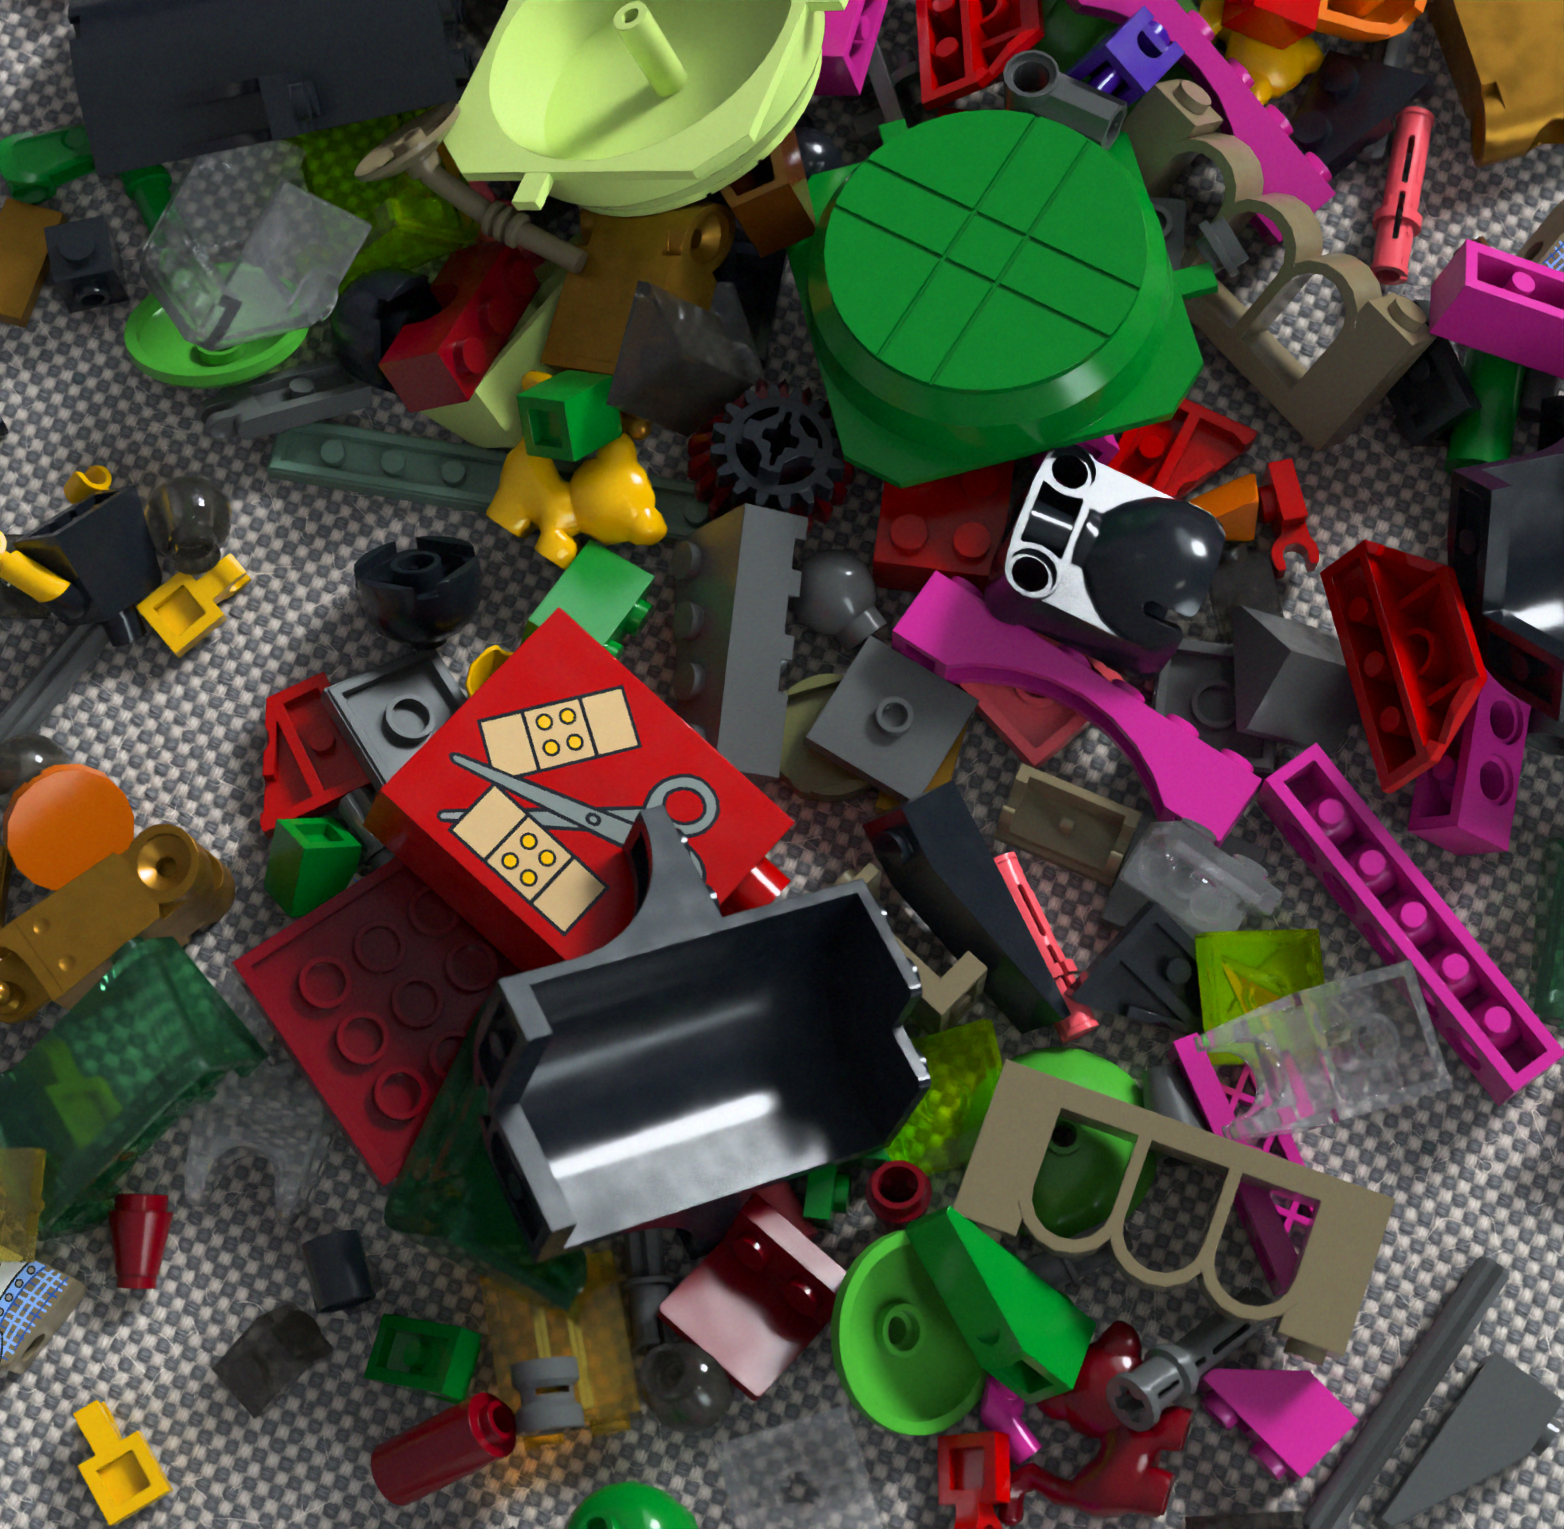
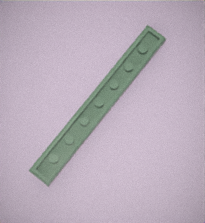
M316 421L274 435L266 472L268 477L272 479L486 514L499 487L500 474L505 459L510 452ZM552 459L559 476L566 482H571L574 472L582 465L580 463ZM648 475L655 494V508L662 514L667 525V535L659 543L674 545L675 541L712 522L708 514L710 501L697 502L694 496L696 482Z

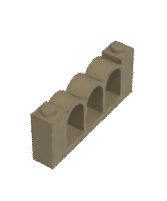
M1182 78L1155 83L1129 114L1120 129L1128 133L1148 196L1163 198L1194 157L1202 153L1215 162L1222 173L1225 185L1224 202L1211 223L1223 216L1235 236H1237L1256 213L1263 214L1275 223L1282 234L1285 246L1284 261L1278 274L1249 309L1216 278L1218 292L1183 301L1189 319L1317 452L1344 442L1437 338V335L1429 333V327L1425 324L1426 316L1413 301L1406 297L1398 296L1395 292L1382 296L1380 283L1368 265L1353 255L1337 252L1322 255L1324 240L1320 223L1307 204L1294 195L1278 192L1262 195L1264 178L1260 161L1250 146L1234 135L1214 133L1224 120L1210 107L1211 99L1200 86ZM1202 232V234L1198 237V239H1200L1201 237L1204 236L1203 232ZM1195 243L1189 249L1183 244L1181 269L1206 263ZM1314 274L1323 275L1336 285L1343 296L1346 311L1344 325L1338 336L1307 371L1267 329Z
M1006 1059L953 1208L965 1218L974 1221L976 1226L997 1244H999L1001 1238L1015 1242L1021 1225L1023 1231L1035 1246L1055 1257L1077 1259L1094 1255L1107 1245L1110 1259L1123 1278L1141 1289L1166 1292L1182 1288L1197 1277L1202 1296L1215 1312L1232 1322L1249 1325L1273 1321L1277 1318L1271 1336L1286 1341L1283 1353L1310 1364L1323 1366L1326 1356L1337 1360L1345 1355L1396 1199ZM1059 1116L1134 1143L1107 1222L1104 1227L1093 1235L1076 1240L1058 1237L1045 1229L1036 1217L1032 1203L1033 1188ZM1148 1149L1224 1176L1198 1253L1194 1260L1185 1268L1169 1273L1151 1271L1137 1263L1127 1250L1123 1236L1125 1216ZM1239 1182L1314 1208L1287 1288L1281 1298L1275 1303L1259 1307L1242 1304L1228 1296L1218 1282L1214 1267L1216 1250Z

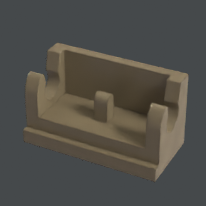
M1021 763L1014 779L1007 804L1003 805L993 839L1112 888L1142 813Z

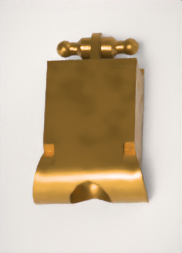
M1427 0L1426 8L1465 115L1471 119L1470 141L1474 165L1480 168L1522 157L1541 144H1564V0Z
M702 201L663 213L633 217L608 216L581 208L580 230L584 242L575 246L586 251L588 259L579 274L567 271L540 363L559 372L573 370L613 375L622 433H626L634 440H645L652 431L650 421L680 426L717 283L712 272L722 264L734 240L735 220L733 212L726 205Z
M165 823L152 825L141 831L132 841L129 849L120 855L112 853L19 915L0 930V1022L18 1024L23 1021H29L37 1015L41 1008L52 1000L90 1021L191 941V934L198 928L218 921L230 910L235 899V881L231 871L181 827Z

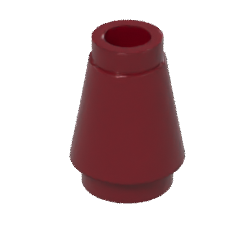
M895 1160L883 1164L872 1173L866 1184L865 1198L867 1204L879 1223L884 1236L891 1232L904 1230L908 1223L925 1216L932 1198V1186L928 1176L920 1168L907 1161Z
M115 1193L114 1210H107L115 1274H117L116 1288L157 1289V1275L160 1273L174 1212L168 1211L169 1195Z

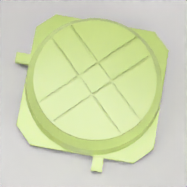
M509 0L458 103L461 109L459 116L443 142L466 181H521L512 200V204L517 210H541L548 195L561 201L575 204L588 211L608 216H646L681 208L708 197L706 194L710 192L714 194L735 182L758 165L757 161L765 159L784 140L805 111L819 78L822 64V44L825 34V11L845 10L849 0Z

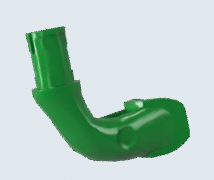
M85 124L68 125L34 135L32 131L15 133L0 141V172L12 199L38 205L57 195V187L97 172ZM162 164L116 173L123 183L127 197L136 201L154 243H168L184 234L185 227L169 188L172 184V177Z

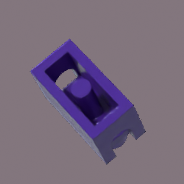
M1144 5L1076 60L1064 74L1078 81H1081L1089 74L1091 79L1086 84L1126 101L1127 107H1129L1147 93L1179 60L1185 51L1176 41L1170 44V38L1166 29L1158 22L1152 20L1154 16Z

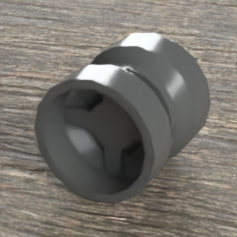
M578 1357L539 1358L510 1365L512 1388L520 1394L521 1407L515 1413L517 1436L553 1435L576 1431L585 1427L583 1406L575 1400L574 1385L580 1379Z

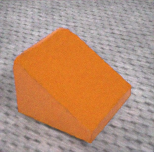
M1255 474L1241 476L1189 500L1190 503L1210 512L1220 521L1225 531V540L1254 541L1259 503Z

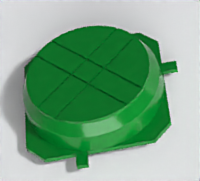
M1009 110L964 111L934 118L909 129L905 119L878 125L882 146L864 161L814 174L808 180L807 185L817 227L813 236L785 248L843 457L846 462L900 489L1050 451L1052 448H1062L1171 420L1203 370L1204 362L1183 301L1218 292V283L1210 262L1173 271L1165 247L1161 224L1149 199L1128 133L1120 130L1119 136L1108 151L1063 124L1044 117L1037 118L1033 114Z

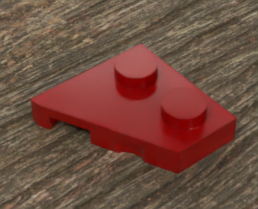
M1184 398L1171 420L1124 431L1118 442L1120 451L1107 466L1175 499H1181L1250 450L1255 442L1258 431Z
M324 671L266 698L265 728L267 730V747L263 752L262 776L265 779L264 809L263 813H260V826L267 839L273 837L276 819L315 818L338 807L340 800L345 795L358 788L366 787L370 791L374 790V787L320 700L323 690L331 686Z

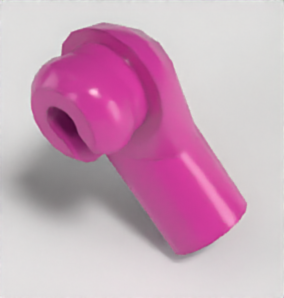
M989 1374L985 1381L980 1418L989 1431L1009 1434L1010 1459L1018 1467L1043 1447V1445L1022 1420L1025 1401Z

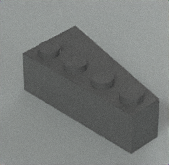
M745 503L674 542L671 571L675 577V612L672 620V630L676 637V673L673 689L677 697L678 715L756 787H759L779 778L788 695L778 691L779 678L784 673L788 661H792L795 636L784 633L788 598H796L800 595L802 571L792 569L795 540H806L808 517Z

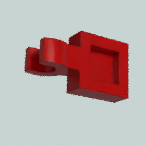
M1289 458L1267 463L1260 487H1257L1259 496L1257 513L1262 524H1271L1275 538L1268 558L1270 572L1276 579L1284 577L1286 562L1283 555L1287 552L1300 554L1304 559L1307 572L1315 571L1319 561V549L1307 529L1306 520L1308 513L1293 460Z
M987 1431L937 1436L938 1505L956 1508L954 1529H1002L1001 1523L994 1512L993 1504L1011 1503L1009 1434Z

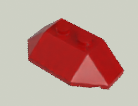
M916 0L922 105L929 111L1004 81L1003 71L1006 63L1014 55L1022 51L1033 50L1045 36L1042 0Z
M1364 539L1322 570L1320 575L1382 792L1392 794L1439 763L1469 715L1488 677L1454 568Z

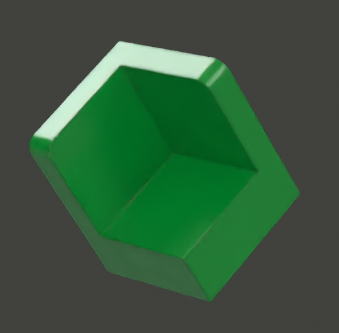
M565 370L516 395L527 455L575 462L622 435L623 430L613 375Z
M335 817L276 819L264 879V889L290 918L303 917L347 888L352 877L357 872L362 845Z

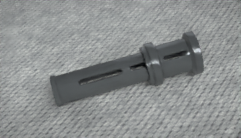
M1245 1287L1233 1298L1245 1305L1259 1307L1271 1304L1270 1299L1265 1293L1255 1287L1250 1290L1249 1287ZM1214 1312L1176 1343L1156 1344L1144 1355L1143 1364L1131 1373L1127 1371L1118 1373L1107 1383L1106 1396L1112 1412L1128 1428L1138 1432L1148 1431L1159 1421L1161 1411L1172 1402L1180 1403L1189 1399L1196 1392L1199 1377L1227 1357L1257 1331L1267 1327L1272 1321L1256 1325L1232 1322Z

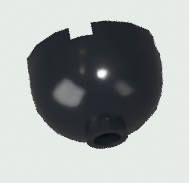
M387 266L361 273L344 288L341 295L333 303L330 311V333L334 354L351 376L370 384L372 387L398 395L378 364L403 326L425 321L443 310L429 288L431 283L428 282V279L430 277L404 268Z
M448 536L416 537L417 549L397 552L396 542L394 541L365 553L354 564L355 589L363 615L380 635L402 644H410L416 650H431L444 645L448 638L459 633L476 615L481 602V568L478 554L475 556L474 546L468 541Z

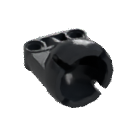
M1073 444L1062 448H1052L1026 483L1011 511L987 578L984 592L986 607L1002 623L1024 625L1102 662L1107 668L1128 678L1150 681L1163 670L1183 640L1181 627L1164 620L1168 609L1187 617L1194 616L1198 612L1217 569L1225 543V531L1220 521L1210 512L1183 499H1175L1096 461L1092 454L1082 446ZM1056 479L1063 482L1067 487H1064L1061 484H1059ZM1014 580L1025 584L1029 591L1020 588Z

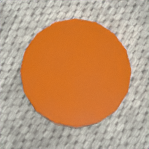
M82 764L53 765L39 771L41 775L34 777L28 783L25 781L12 794L3 815V841L14 865L35 885L57 891L112 853L120 855L129 849L130 844L134 840V814L125 793L104 772Z

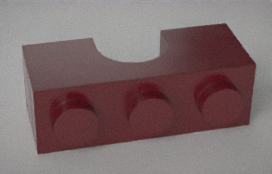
M495 240L453 250L429 287L443 310L425 321L403 326L379 362L378 366L410 413L467 402L472 397L541 286L531 265L525 260L518 247L512 249L506 246L505 242L500 243Z

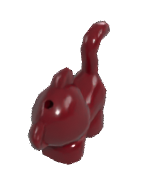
M1115 1320L1102 1333L1097 1342L1089 1344L1073 1390L1035 1403L1039 1411L1051 1420L1067 1422L1072 1430L1088 1438L1100 1439L1101 1448L1096 1456L1082 1467L1072 1480L1059 1477L1033 1462L1010 1471L1011 1503L997 1504V1517L1003 1525L1014 1527L1023 1520L1025 1493L1036 1491L1054 1505L1074 1508L1093 1518H1119L1128 1513L1157 1518L1165 1514L1176 1474L1158 1467L1161 1453L1163 1450L1179 1452L1184 1449L1194 1410L1178 1405L1166 1407L1161 1411L1159 1421L1148 1431L1143 1432L1128 1428L1112 1412L1106 1396L1107 1383L1118 1373L1126 1371L1131 1373L1143 1364L1141 1359V1341L1139 1334L1132 1325L1123 1320Z

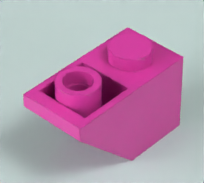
M1212 1369L1197 1386L1205 1394L1199 1401L1204 1410L1227 1431L1235 1425L1254 1444L1248 1451L1250 1456L1276 1481L1283 1475L1292 1484L1302 1479L1359 1421L1308 1370Z

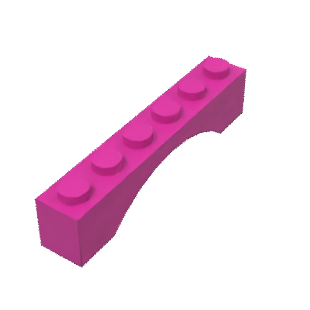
M1064 0L1075 14L1105 19L1117 25H1121L1145 5L1154 16L1152 20L1158 22L1166 29L1170 38V44L1176 41L1185 51L1177 63L1209 95L1211 108L1224 120L1219 126L1222 134L1234 135L1249 145L1260 161L1264 178L1262 195L1274 192L1294 195L1307 204L1313 213L1336 195L1328 185L1333 178L1325 164L1311 151L1304 155L1289 138L1294 132L1289 121L1274 105L1269 104L1265 108L1250 91V88L1254 86V81L1250 74L1235 58L1230 57L1228 60H1225L1211 43L1215 38L1213 30L1198 12L1191 9L1186 13L1176 0ZM1256 213L1250 219L1249 223L1269 247L1283 240L1282 234L1275 223L1263 214Z
M935 570L892 630V648L951 684L984 683L1012 686L1048 697L1077 712L1103 732L1131 763L1148 793L1158 824L1213 859L1253 800L1262 781L1261 778L1253 774L1254 768L1250 762L1232 750L1221 749L1219 752L1198 738L1199 732L1185 719L1174 714H1167L1164 717L1144 704L1145 698L1130 684L1119 679H1113L1110 682L1090 669V662L1077 650L1064 644H1060L1057 648L1036 635L1037 631L1024 625L1002 623L990 613L985 601H983L984 595L975 585L959 576H953L950 580Z

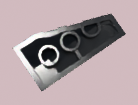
M954 779L868 818L862 824L873 847L874 854L881 863L891 885L957 961L969 950L988 968L984 992L1021 1034L1061 1021L1071 1015Z

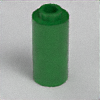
M1470 348L1465 352L1462 368L1483 408L1451 428L1444 470L1451 477L1453 469L1510 458L1526 366L1474 348Z

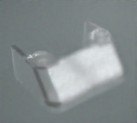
M286 139L192 158L146 242L139 265L142 278L187 342L212 352L308 328L318 320L324 321L333 311L338 299V287L372 226L369 222L290 183L307 154L304 148Z

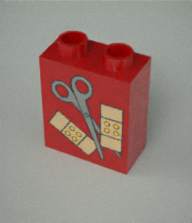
M558 607L379 790L362 826L516 967L525 973L589 954L611 942L631 924L634 911V887L622 846L640 810L664 805L675 828H679L685 834L690 846L691 859L703 882L710 885L715 891L722 917L771 904L791 880L769 861L765 855L791 828L795 821L563 609Z

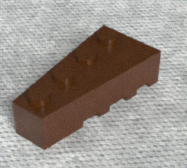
M794 127L765 159L757 161L758 165L719 191L761 258L813 236L817 227Z

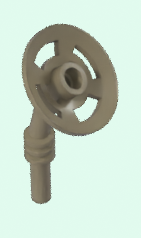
M448 101L437 105L407 122L370 151L354 171V175L359 182L382 180L406 171L411 180L419 178L422 184L480 224L484 235L488 237L493 236L496 241L500 243L505 242V245L512 249L520 245L574 274H579L586 265L588 259L586 251L531 224L528 214L524 212L518 213L516 208L512 206L507 207L500 200L491 203L439 165L442 157L436 148L453 128L461 110L455 101ZM393 156H395L390 163L385 165Z

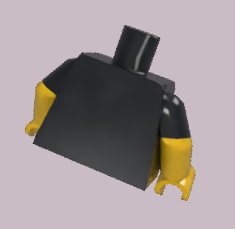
M93 465L84 474L79 471L73 472L63 487L64 495L73 505L12 542L16 551L10 554L5 550L7 541L4 534L0 531V577L31 596L58 616L60 621L67 626L102 622L111 645L119 647L132 643L147 633L135 602L161 585L162 573L156 556L157 526L154 520L143 511L135 485L109 489L112 482L109 470L101 465Z

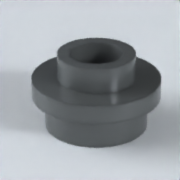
M1222 216L1210 225L1207 220L1198 224L1204 236L1194 243L1206 263H1211L1214 274L1223 268L1227 270L1231 278L1240 273L1237 267L1250 258L1225 218Z

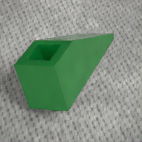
M950 1205L908 1223L905 1233L979 1365L1029 1405L1073 1390L1097 1323L1078 1309L1067 1295L1052 1288L1027 1268L1020 1257L1006 1251L981 1231L974 1221L965 1218Z

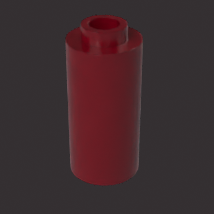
M480 1392L379 1443L371 1455V1472L377 1488L391 1503L398 1506H407L509 1456L516 1445L515 1416L510 1407L495 1395L488 1392Z

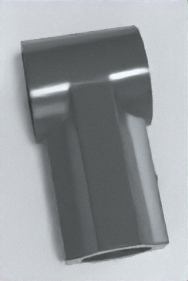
M1037 50L1022 51L1014 55L1005 65L1003 71L1005 110L1029 113L1037 118L1044 117L1084 135L1105 150H1110L1119 136L1121 126L1127 115L1126 101L1060 73L1059 66L1054 58L1045 52ZM1036 90L1038 92L1027 93L1025 91Z

